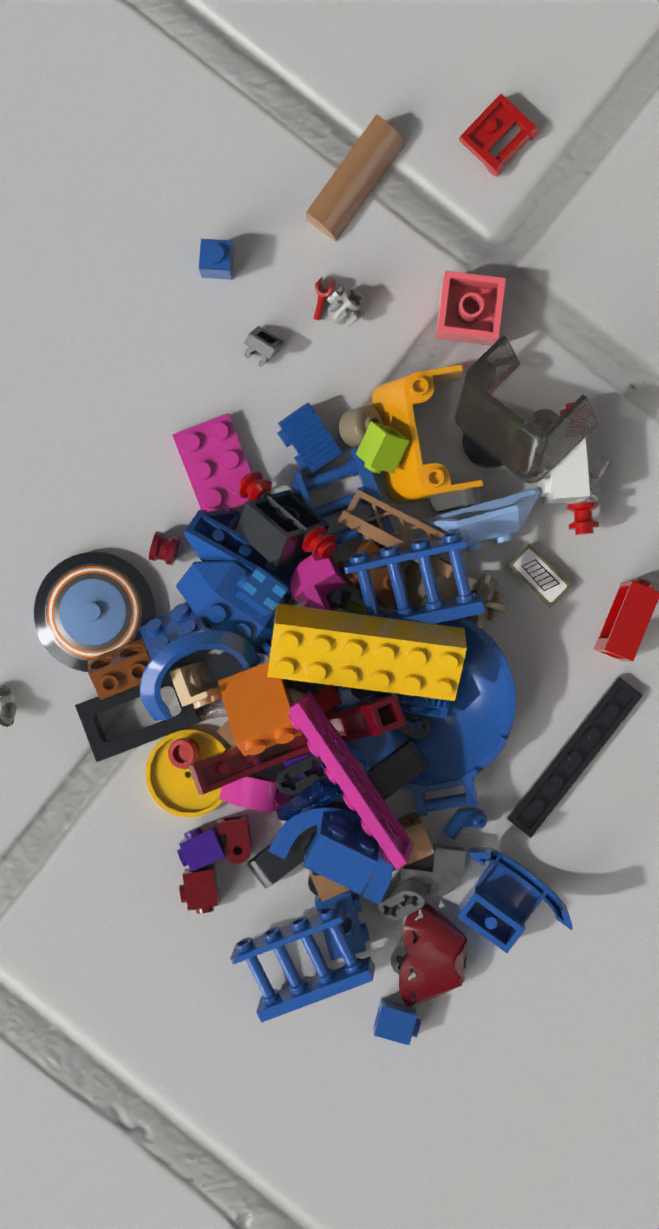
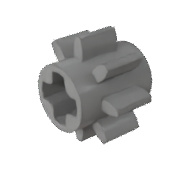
M342 286L327 298V301L331 304L328 307V314L338 324L346 322L348 326H351L365 314L361 309L364 305V299L353 288L346 290Z

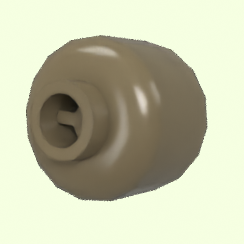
M370 406L346 411L339 422V432L343 441L350 447L358 448L371 421L383 424V419L379 412Z

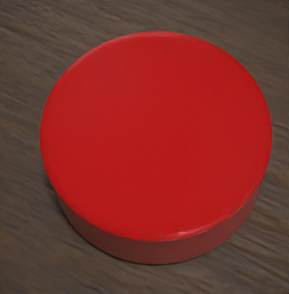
M191 738L176 739L169 747L168 757L175 767L186 769L189 768L188 765L199 761L200 748Z

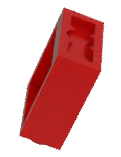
M637 578V580L631 579V581L620 584L593 650L620 661H634L659 600V591L654 590L655 584L641 578Z

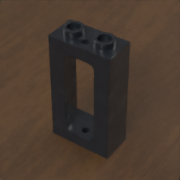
M181 665L168 669L161 683V688L170 686L174 689L181 707V712L168 720L160 721L107 742L97 713L140 697V685L102 700L97 696L75 705L96 762L202 722L200 716L205 714L203 707L195 709L193 703L182 707L169 674L170 671L180 668Z

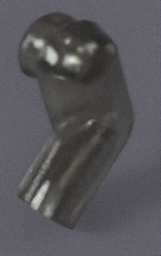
M2 684L0 686V725L9 727L14 723L17 706L11 689Z

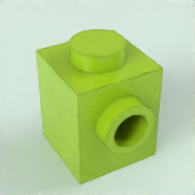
M371 421L356 455L365 462L364 467L374 473L380 474L382 470L394 473L403 458L409 440L395 428Z

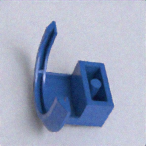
M187 602L177 605L173 610L157 619L150 620L146 625L139 628L151 658L141 677L140 697L154 721L172 718L169 708L161 698V683L168 669L175 662L191 653L204 649L222 650L236 657L245 670L257 666L261 661L254 647L245 637L230 630L210 629L208 623L197 616Z
M318 807L294 815L279 829L268 850L285 859L297 837L306 829L317 825L316 835L305 854L303 867L360 895L363 891V898L378 905L385 895L392 878L393 864L391 862L388 864L382 858L379 852L380 845L374 836L369 837L361 825V817L340 808Z
M470 847L468 850L470 857L483 866L486 864L485 861H490L491 863L457 907V917L505 953L510 951L526 930L525 922L542 899L551 907L555 918L572 930L573 926L567 906L536 875L514 859L494 848Z

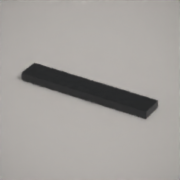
M617 676L506 819L531 838L643 695Z

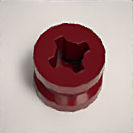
M156 531L149 551V560L157 561L160 559L164 560L167 565L173 566L180 546V537L172 536L170 538L166 537L163 532Z

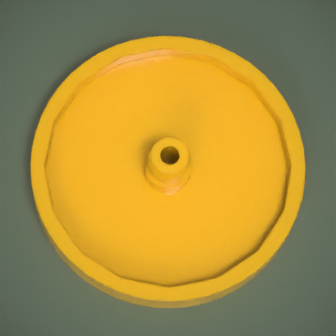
M184 729L167 735L155 745L146 763L145 778L149 793L162 809L179 817L192 818L208 814L223 802V800L219 799L222 787L204 795H199L190 769H179L170 762L168 757L169 747L176 739L191 738L200 748L199 761L225 751L227 748L210 733L197 729Z

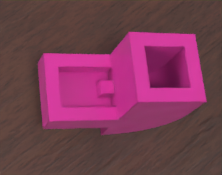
M311 555L304 559L295 569L290 584L291 594L303 607L332 611L325 595L346 584V581L333 556L316 561Z
M251 774L223 786L219 799L251 810L268 813L272 811L288 813L289 810L281 809V807L290 802L292 796L285 795L278 789L277 779ZM284 780V781H283L284 784H288V783L291 784L290 781H287V780Z

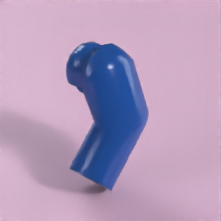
M476 807L459 809L442 832L455 840L463 827H484L487 823V816L483 810Z

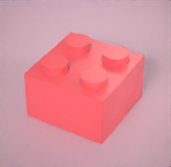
M445 271L442 279L435 339L495 346L499 339L506 278Z

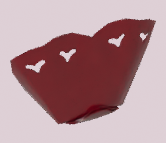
M424 903L421 909L407 915L404 924L403 943L407 956L400 968L399 991L402 1000L408 1007L422 1004L462 986L465 979L467 959L466 935L444 914ZM421 910L424 918L416 922L415 919L419 916L418 912ZM413 931H415V933L418 936H420V938L416 941L415 944L413 943V939L415 937L413 935ZM413 968L416 977L408 980L409 976H411L410 969ZM409 992L418 995L414 999V1001H412V996L409 994Z

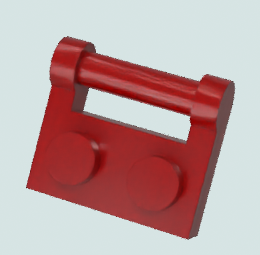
M500 94L462 133L459 141L486 166L492 175L498 177L504 171L503 166L528 140H533L539 134V130L503 94ZM514 125L518 126L521 131L494 157L489 151Z

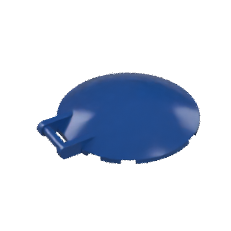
M465 617L436 623L437 625L465 628L467 650L455 701L449 700L446 718L427 716L431 721L429 735L422 741L414 742L431 763L421 774L403 786L404 789L412 790L418 817L427 816L428 812L468 805L469 808L479 806L473 777L477 776L479 772L494 761L501 752L508 739L515 718L516 690L508 661L496 642L482 628ZM334 686L342 704L336 706L333 710L358 702L384 697L387 692L360 700L352 695L350 687ZM407 719L405 720V722L412 726V733L416 734L418 731H425L422 728V721L417 720L416 723H412ZM391 730L382 735L346 741L345 744L364 768L369 770L409 739ZM458 786H464L465 793L429 800L425 799L424 793Z

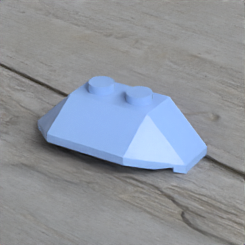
M539 488L422 519L421 522L444 534L459 531L461 535L468 534L470 542L469 547H466V552H471L484 548L483 542L494 539L496 544L513 540L512 534L520 531L541 492Z

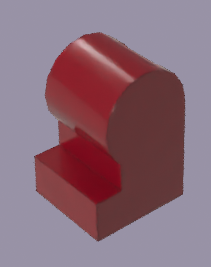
M248 814L218 819L216 822L218 835L226 834L227 836L224 851L226 858L234 864L245 862L252 851Z

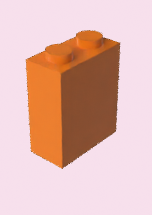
M269 661L218 681L234 742L244 757L259 754L268 747L288 743L294 737L302 735V731H297L289 719L290 712L288 709L293 705L289 689L286 686V680L267 677Z

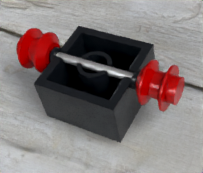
M258 471L249 473L242 478L239 494L243 498L248 497V501L245 502L236 532L249 545L262 554L269 563L279 567L311 555L314 560L319 561L329 558L334 553L336 537L333 534L326 535L330 524L290 490L271 494L272 482L268 479L263 480L262 473Z

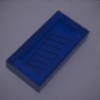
M323 780L316 781L276 810L278 819L288 821L291 817L302 811L324 807L340 796L342 793L338 783L333 784Z

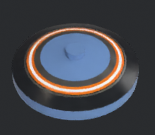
M103 552L80 553L57 564L42 581L34 603L35 627L46 650L60 663L82 672H88V659L141 639L142 635L139 628L146 625L150 620L156 619L154 596L145 577L128 561Z

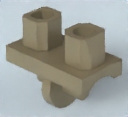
M483 574L482 577L468 576L471 591H474L475 594H483L485 613L465 618L483 629L486 618L488 621L495 622L498 612L507 614L509 607L501 605L504 593L495 591L498 583L497 579Z

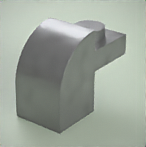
M434 844L431 868L414 865L404 866L400 868L401 881L413 879L423 884H429L428 893L430 897L443 896L457 887L463 877L466 859L464 847Z

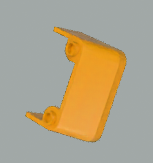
M462 364L414 372L384 383L373 392L372 406L381 415L383 424L395 428L409 440L403 458L395 472L384 471L387 493L391 500L396 503L404 504L428 500L434 496L483 486L482 480L451 485L450 474L445 466L439 463L423 465L413 405L424 403L432 397L434 383L459 379L463 371Z

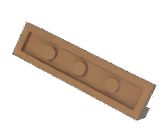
M358 489L346 511L343 510L338 522L386 547L398 545L399 549L411 546L408 532L421 528L426 531L430 542L433 541L431 534L440 539L444 535V533ZM361 498L372 503L375 516L363 520L353 515ZM377 506L387 512L379 514ZM393 514L399 517L403 530L390 534L384 531L381 518ZM377 519L379 527L369 522ZM404 520L415 526L406 528ZM404 533L406 541L396 536ZM461 548L462 554L466 548ZM438 554L430 555L433 570L446 578H451L453 574L452 564L439 559ZM416 558V559H411V560H413V561L419 563V562H418V558Z

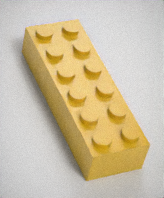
M277 603L267 677L455 701L467 650L465 628Z

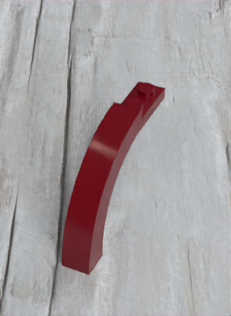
M396 694L358 702L325 712L344 742L382 735L406 724ZM302 732V735L294 737L292 741L273 745L256 755L244 757L239 748L234 746L188 766L198 794L204 795L258 771L311 751L307 746V741L309 740Z

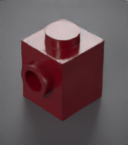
M215 865L201 867L192 872L190 869H186L182 874L184 884L179 885L181 902H187L188 911L196 910V914L214 911V907L220 903Z

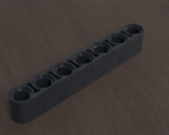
M410 739L365 773L385 801L421 774L431 763L414 741ZM342 790L320 806L340 808L359 815L356 810L352 811L343 799L344 792ZM317 825L306 829L297 837L285 859L269 852L270 844L246 864L265 889L304 862V848L308 846L311 834L317 831Z

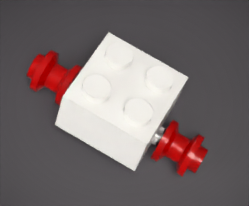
M572 402L565 404L566 409L560 410V416L567 419V427L561 430L562 436L547 437L540 444V449H536L537 468L541 467L542 479H538V488L541 492L539 498L544 497V505L577 502L567 505V510L574 512V522L569 524L568 527L569 530H575V535L594 534L593 528L600 527L599 522L593 520L592 510L598 508V502H588V499H586L590 496L586 435L592 433V427L586 426L585 416L591 413V408L584 407V402Z

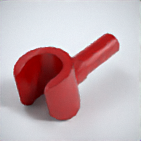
M323 276L315 284L318 301L313 319L319 321L321 320L326 298L336 286L335 280L332 279L329 289H324L321 285Z

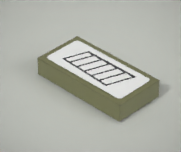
M530 544L507 565L549 608L572 587Z

